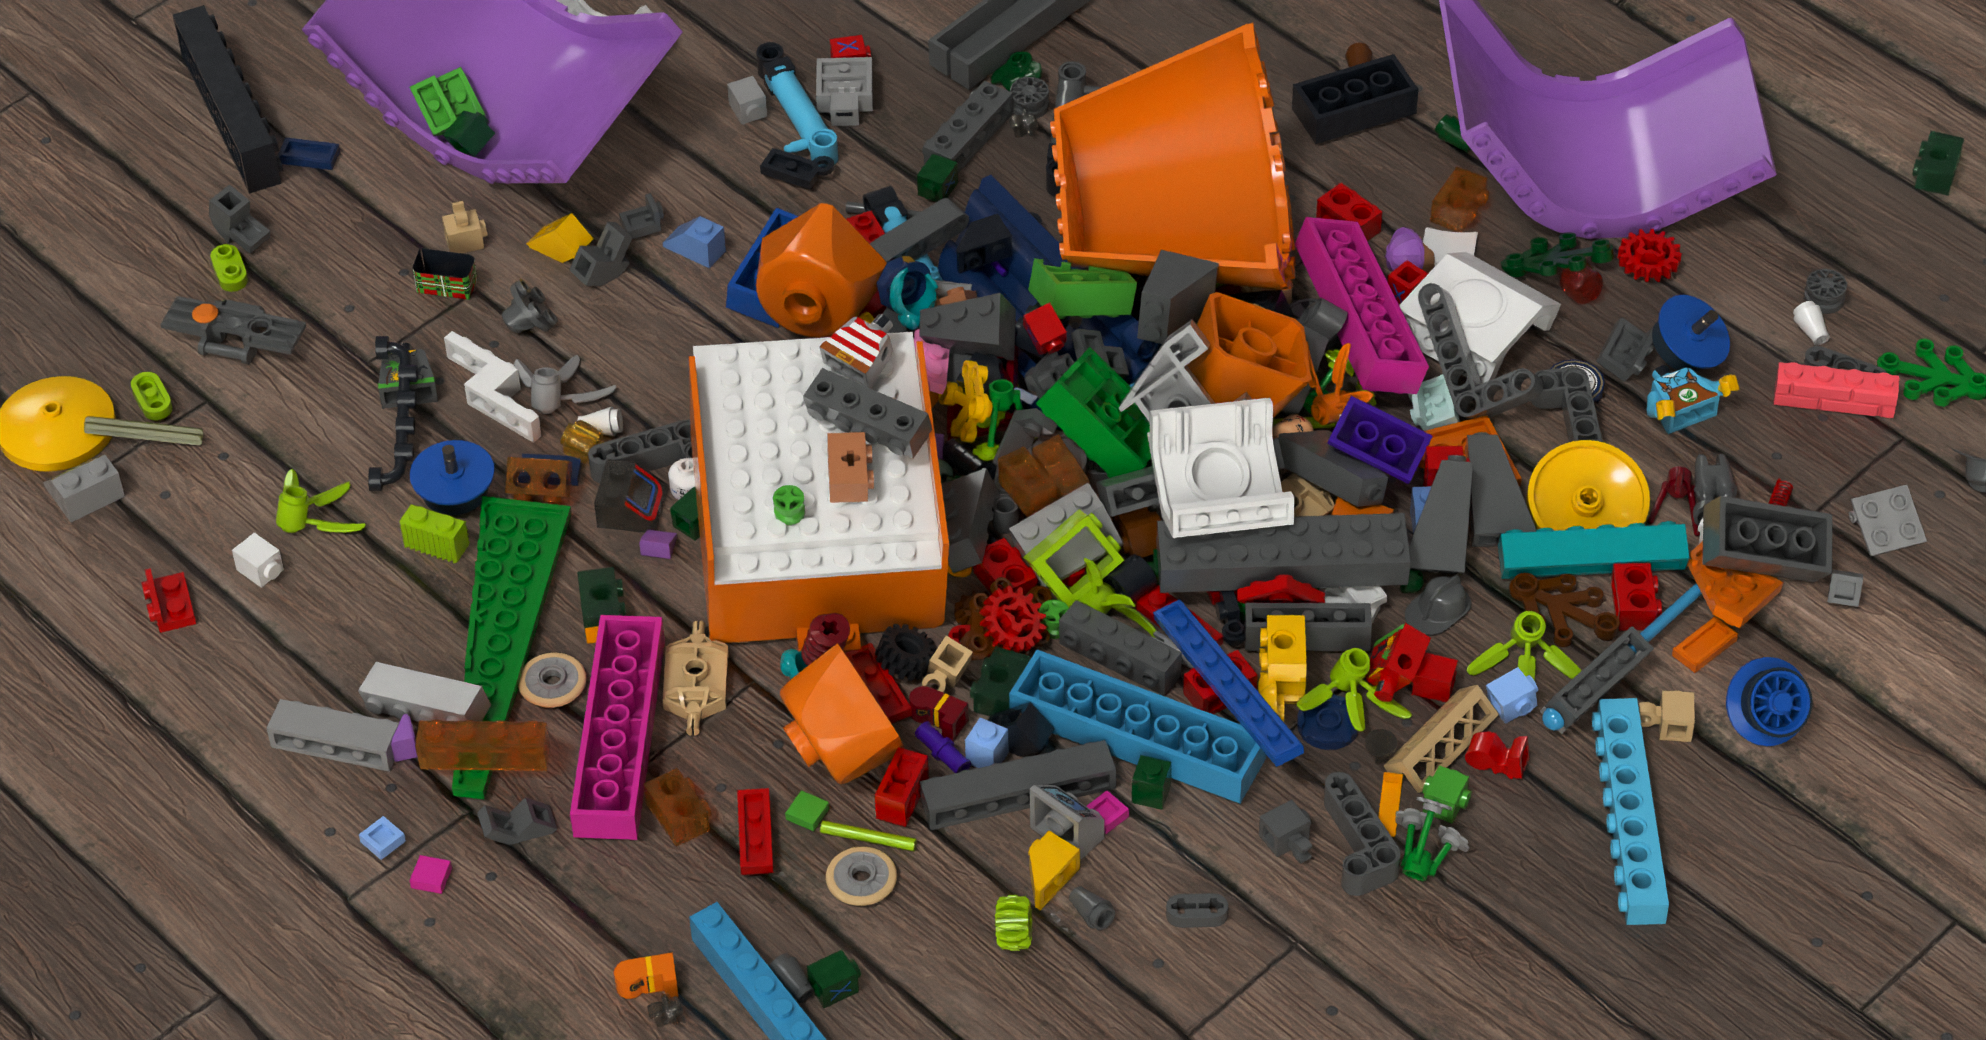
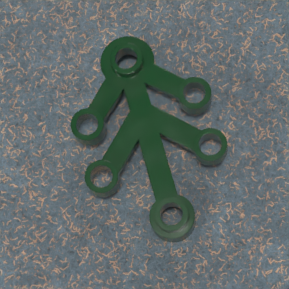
M1568 232L1559 235V244L1548 250V239L1537 237L1530 241L1531 248L1522 254L1512 253L1507 255L1501 261V268L1511 277L1523 276L1528 271L1539 273L1542 276H1552L1557 274V267L1578 272L1586 269L1585 257L1588 256L1591 257V261L1594 263L1612 261L1614 259L1613 246L1607 239H1598L1593 241L1592 246L1589 248L1566 251L1577 246L1576 234Z

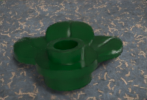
M1016 52L1010 56L1006 64L999 67L993 73L991 84L1002 83L1003 87L1010 92L1012 84L1023 77L1041 79V64L1033 61L1032 55L1028 52Z

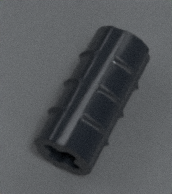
M951 438L945 443L942 454L943 459L952 468H956L961 475L964 474L966 476L987 468L992 480L995 478L996 466L990 460H981L977 455H974V448L970 443L961 441V438Z

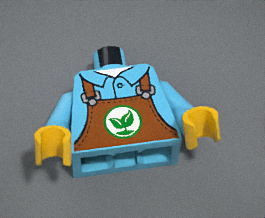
M1661 365L1652 373L1654 381L1652 382L1651 392L1647 396V415L1650 418L1660 420L1668 434L1717 416L1720 396L1728 397L1731 391L1740 390L1736 375H1726L1721 377L1719 381H1712L1697 375L1691 368H1683L1672 373L1666 365Z

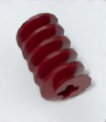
M822 614L812 620L801 651L802 659L807 666L837 643L844 651L850 634V625L842 614Z

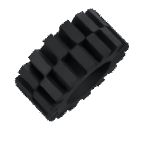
M894 624L893 628L889 626L884 631L875 652L877 663H882L880 667L883 670L888 668V674L891 676L894 673L898 674V679L903 680L905 676H907L908 681H913L914 678L917 680L922 679V676L927 674L929 660L936 651V645H932L934 642L932 638L926 639L927 633L924 631L921 634L918 633L919 628L913 627L911 630L907 624H903L902 628L899 624Z

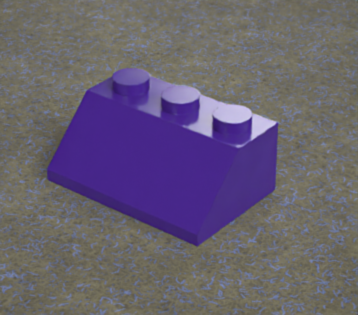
M1351 396L1327 444L1409 484L1426 451V446L1429 445L1433 436Z

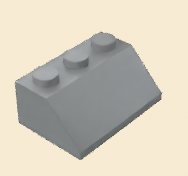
M1089 483L1009 528L1013 544L1019 550L1022 558L1078 509L1087 515L1092 512L1103 525L1099 530L1105 537L1111 535L1120 546L1123 545V542L1103 503ZM1084 527L1049 557L1046 563L1062 581L1085 567L1084 557L1095 562L1107 555V553ZM1023 558V560L1025 561V563L1027 564V566H1028V567H1031V566L1027 563V561ZM1036 574L1040 585L1048 588L1045 585V583L1040 579V577Z

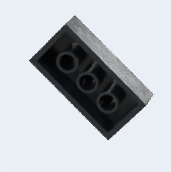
M1392 54L1293 84L1292 110L1314 143L1318 144L1416 114L1419 89L1397 57Z

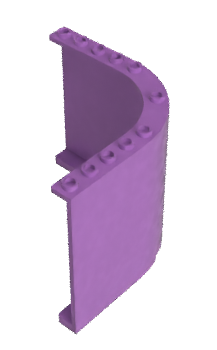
M325 0L302 29L308 36L309 43L315 48L320 49L327 56L326 59L330 65L340 69L346 76V81L363 93L364 100L383 114L382 118L388 125L397 127L418 145L433 154L439 163L443 165L449 163L469 174L484 179L490 184H494V182L505 184L566 183L682 34V30L664 12L616 16H594L580 12L576 16L568 12L567 6L556 0ZM461 67L486 118L490 122L488 126L495 134L476 157L454 149L443 135L433 136L409 88L410 86L434 75L438 78Z
M1439 0L1461 137L1522 211L1541 225L1560 233H1575L1576 237L1586 239L1628 237L1630 232L1638 235L1639 229L1649 233L1650 229L1658 231L1777 175L1745 35L1733 18H1728L1627 68L1596 76V80L1580 81L1579 77L1562 75L1551 77L1542 73V69L1529 63L1518 53L1477 0Z

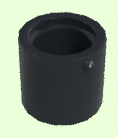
M1131 554L1103 578V582L1109 584L1114 589L1115 594L1126 595L1135 603L1136 600L1156 586L1157 579L1153 570L1143 558L1136 554Z

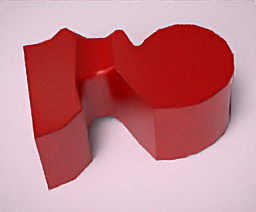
M1494 732L1475 733L1466 751L1465 760L1475 769L1487 770L1491 768L1494 774L1503 773L1509 779H1522L1530 758L1528 736L1515 738L1510 749L1506 748L1503 741Z

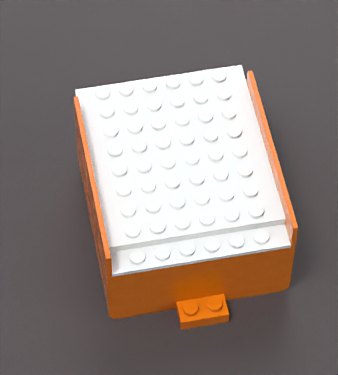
M913 332L887 333L890 336L893 352L871 389L928 413L932 431L914 459L904 454L901 456L896 455L888 447L879 443L872 444V463H867V470H873L874 489H868V502L830 503L827 433L853 432H844L833 423L826 420L819 421L811 417L807 412L803 395L822 368L849 379L823 363L819 347L829 337L693 346V356H689L691 445L709 638L711 641L735 643L796 638L797 650L801 651L812 620L818 615L838 613L842 614L850 625V634L843 651L846 653L851 650L861 649L860 633L884 632L889 626L893 628L894 624H899L901 628L903 624H907L909 629L912 630L913 627L919 629L936 628L944 623L949 538L923 341H916L915 355ZM785 485L796 486L804 493L805 516L799 523L794 525H786L776 519L774 515V492Z

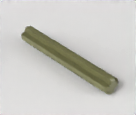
M87 416L84 422V432L87 434L199 446L202 445L204 437L203 429L93 416Z

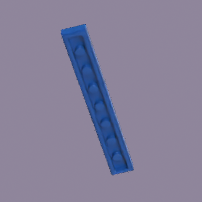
M1180 599L1153 612L1154 620L1276 767L1304 754L1302 743Z

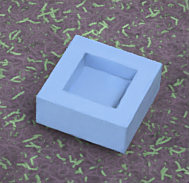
M384 816L359 834L360 842L380 860L406 842L404 833Z

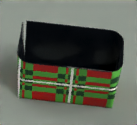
M422 248V260L419 249L412 266L417 293L470 300L477 281L475 258L470 254Z

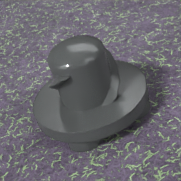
M522 279L511 285L510 290L514 299L511 300V305L502 312V319L512 332L519 334L524 330L532 329L534 326L546 332L558 322L555 314L550 309H547L543 303L546 298L539 288L535 286L531 289Z

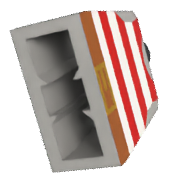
M878 314L871 324L859 317H853L820 345L823 363L849 379L872 388L893 352L890 336L887 334L893 326L892 322L883 314Z

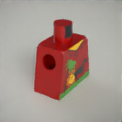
M1404 623L1375 642L1370 659V669L1365 678L1367 682L1377 686L1374 693L1377 699L1390 702L1395 692L1413 681L1431 637Z

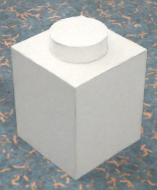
M255 532L232 550L236 570L261 588L269 581L275 579L284 570L280 550Z

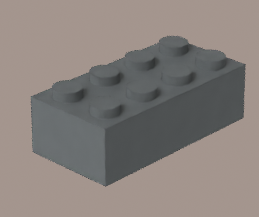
M1719 496L1703 506L1702 565L1816 582L1832 574V514Z

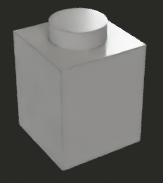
M753 76L727 84L729 105L741 125L767 117L766 96Z

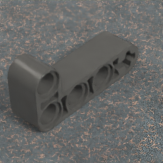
M943 198L875 239L870 245L886 262L901 256H910L915 261L961 233L969 222V216L949 198Z
M1322 297L1308 306L1298 320L1304 326L1305 337L1309 344L1315 372H1317L1329 339L1340 331L1348 313ZM1309 384L1281 412L1288 416L1298 414L1310 390Z
M1579 367L1546 369L1536 372L1535 374L1543 382V391L1531 403L1540 409L1562 407L1569 442L1579 440L1602 442L1587 373Z
M690 419L593 446L588 452L591 478L597 483L605 484L635 476L637 474L634 473V470L642 474V472L635 468V465L648 472L672 465L683 458H693Z
M1344 772L1331 773L1325 779L1324 806L1354 850V853L1346 856L1343 860L1341 886L1350 895H1364L1397 880L1401 852L1352 777Z

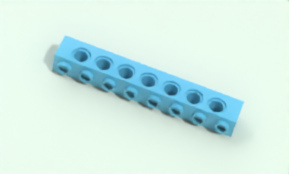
M1637 698L1599 699L1597 712H1592L1593 731H1598L1599 737H1596L1595 749L1596 755L1602 756V762L1599 763L1600 781L1606 782V788H1603L1604 807H1609L1610 814H1607L1606 823L1607 832L1613 833L1614 840L1610 842V853L1612 859H1617L1618 865L1614 867L1615 885H1621V892L1618 893L1619 912L1625 913L1626 925L1666 924L1669 901Z

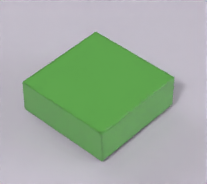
M801 790L786 811V820L814 832L828 812L829 802Z

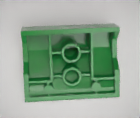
M1091 347L1036 402L1043 414L1052 419L1069 439L1074 440L1085 451L1086 456L1090 460L1095 461L1109 478L1143 469L1151 459L1147 433L1150 432V422L1135 403L1122 412L1119 410L1121 402L1131 387Z

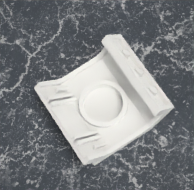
M1468 252L1447 253L1399 305L1421 351L1439 361L1418 301V293L1428 283H1435L1448 291L1452 296L1481 384L1495 379L1506 353L1532 324L1544 331L1550 330L1561 306L1555 300ZM1440 293L1433 295L1430 301L1431 305L1439 301ZM1449 320L1441 323L1440 332L1448 328ZM1458 346L1450 350L1449 359L1457 355Z
M1270 398L1150 410V432L1147 433L1161 515L1173 538L1294 524V495L1291 491H1282L1272 437L1273 402Z

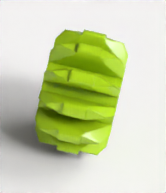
M1008 895L999 897L995 906L997 944L1001 949L1010 951L1028 949L1031 945L1033 931L1031 902L1026 896Z

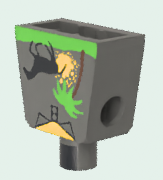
M400 343L410 352L411 365H417L418 381L411 382L410 391H416L417 404L438 402L435 379L425 351L422 349L413 350L412 345L409 343ZM390 354L389 360H382L378 389L382 409L397 407L398 366L400 359L396 354Z

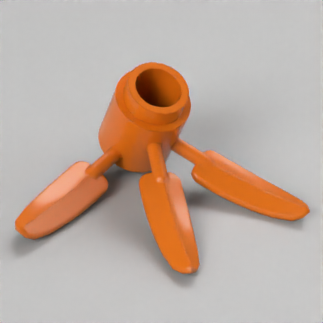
M1306 341L1311 381L1308 384L1311 388H1315L1318 395L1314 398L1311 406V413L1316 421L1321 425L1338 422L1339 415L1342 414L1351 396L1365 403L1373 398L1374 394L1369 391L1346 392L1341 390L1351 343H1346L1342 346L1335 360L1332 372V382L1336 384L1335 392L1323 395L1311 359L1309 344Z

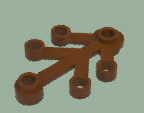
M1520 573L1510 582L1509 592L1511 596L1523 602L1525 611H1534L1539 614L1536 601L1547 607L1555 629L1553 641L1559 647L1570 646L1573 639V631L1567 626L1564 615L1594 629V633L1603 641H1609L1618 634L1620 622L1615 614L1603 612L1595 616L1574 606V604L1585 603L1592 608L1601 606L1604 593L1598 587H1589L1586 590L1574 592L1576 589V578L1571 574H1562L1556 578L1537 580L1530 573ZM1558 589L1562 594L1551 595L1545 591ZM1540 614V615L1543 617V619H1544V621H1545V624H1546V619H1545V617H1544L1542 614Z
M1000 577L991 584L990 591L991 593L998 589L997 584L1002 585L1005 589L1007 586H1011V583L1008 579ZM1035 586L1025 595L1027 596L1032 593L1033 599L1031 601L1034 604L1039 602L1043 604L1048 600H1052L1050 590L1044 586ZM977 593L969 601L971 627L970 631L962 637L961 645L973 652L971 660H982L989 654L1007 658L1013 663H1021L1027 658L1029 651L1026 652L1023 649L1020 652L1021 657L1014 653L1013 648L1005 653L1003 652L1002 644H998L995 647L992 646L993 642L991 641L994 640L992 636L985 638L984 634L988 629L984 631V627L980 626L979 623L984 619V616L979 614V611L985 606L983 602L988 596L984 593ZM1037 594L1041 595L1043 600H1040ZM976 600H980L983 607L978 606ZM1047 629L1041 633L1042 641H1039L1034 647H1042L1049 641L1050 635ZM1024 633L1022 636L1018 635V637H1024L1027 633ZM974 641L980 645V648L974 644Z

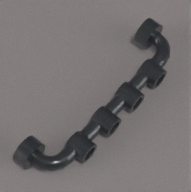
M376 336L375 353L377 360H389L390 354H396L400 359L398 366L397 417L395 423V465L393 470L388 473H383L382 467H369V491H382L383 485L393 484L400 480L405 473L407 461H414V444L408 443V435H415V417H409V409H416L417 396L416 391H410L411 382L418 381L417 365H411V354L407 348L400 343L390 342L389 336Z

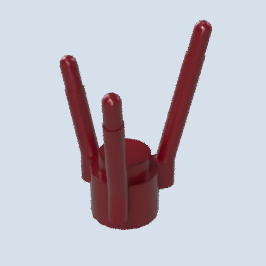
M1677 466L1669 470L1667 481L1662 482L1661 491L1647 520L1648 524L1654 522L1667 493L1674 498H1683L1687 495L1694 535H1700L1698 525L1694 522L1693 508L1696 505L1695 492L1693 490L1695 486L1691 484L1692 473L1689 469Z

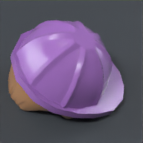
M1407 227L1399 228L1393 234L1391 242L1386 248L1385 259L1387 268L1390 272H1393L1408 260L1429 273L1435 263L1434 252L1422 242L1421 236Z

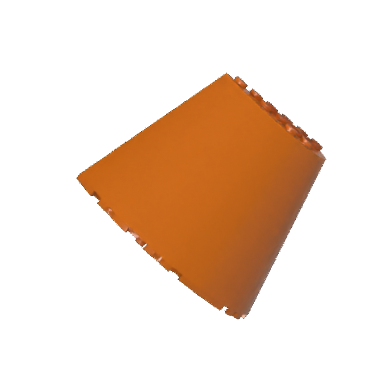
M1253 23L1245 24L1054 109V121H1050V128L1053 138H1056V145H1052L1053 158L1055 162H1058V169H1054V179L1056 186H1060V193L1056 194L1057 208L1061 211L1062 218L1057 219L1059 233L1061 236L1063 235V242L1059 243V250L1062 260H1067L1068 263H1071V267L1088 270L1089 266L1125 271L1134 275L1149 276L1160 251L1165 250L1219 263L1217 283L1276 290L1293 288L1291 279H1295L1296 259L1295 256L1290 257L1288 252L1295 250L1289 186L1285 183L1286 166L1280 132L1272 133L1278 131L1277 120L1274 119L1272 109L1274 107L1273 96L1265 62L1261 61V47Z

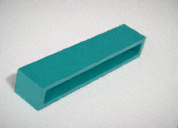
M1665 521L1653 526H1646L1644 523H1633L1627 527H1615L1614 525L1606 524L1597 527V529H1584L1582 526H1573L1559 531H1554L1552 528H1541L1536 530V532H1523L1519 529H1513L1501 534L1498 542L1501 579H1514L1520 573H1530L1535 577H1552L1562 574L1612 573L1613 564L1651 563L1652 571L1683 570L1686 568L1690 558L1685 524H1676L1673 521Z

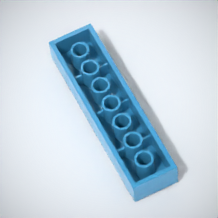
M1040 650L1035 651L1009 693V709L1031 702L1055 728L1052 732L1055 735L1082 745L1088 742L1106 740L1111 756L1137 765L1140 755L1171 762V778L1241 804L1266 760L1267 755L1241 724Z

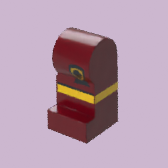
M927 686L914 688L909 695L912 719L918 723L929 721L931 725L942 729L943 737H949L953 742L969 721L968 702Z

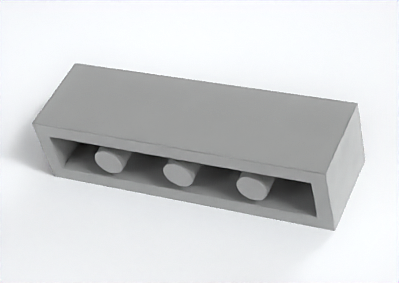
M375 662L358 690L365 703V707L372 713H384L395 716L398 719H401L404 714H408L411 720L421 722L430 727L435 725L448 728L456 733L474 734L491 706L483 687L480 685Z
M280 699L268 723L267 733L271 748L390 772L394 763L391 741L399 723L389 719L367 717L359 713L337 711L329 707L307 705L300 701Z

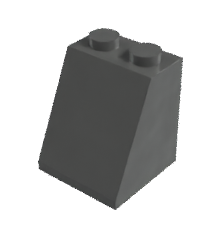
M1161 250L1142 290L1137 338L1163 344L1169 335L1191 319L1197 324L1209 295L1216 291L1219 263Z

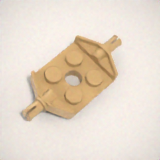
M1295 473L1281 482L1282 491H1291L1294 495V504L1297 505L1294 507V517L1326 516L1329 513L1330 515L1332 514L1335 505L1329 491Z
M694 621L690 637L668 644L665 652L663 709L687 719L686 733L692 736L693 728L694 736L700 733L701 719L726 709L728 645L717 640L711 641L710 638L706 637V624L703 621L699 623V630L698 621ZM695 667L703 669L698 674L688 672L691 668Z

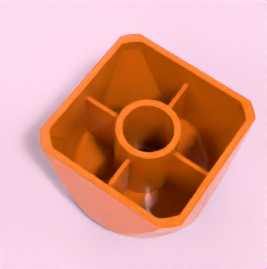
M820 203L762 238L756 292L763 309L783 328L806 337H829L850 319L857 317L877 292V281L887 262L833 205Z
M1219 292L1209 295L1197 326L1210 342L1208 350L1187 364V366L1215 403L1233 402L1247 392L1252 400L1270 398L1273 402L1274 418L1311 381L1304 326L1295 318Z
M838 643L780 689L781 700L794 718V721L783 727L784 731L808 767L821 760L838 784H846L892 759L898 747L905 749L898 733Z

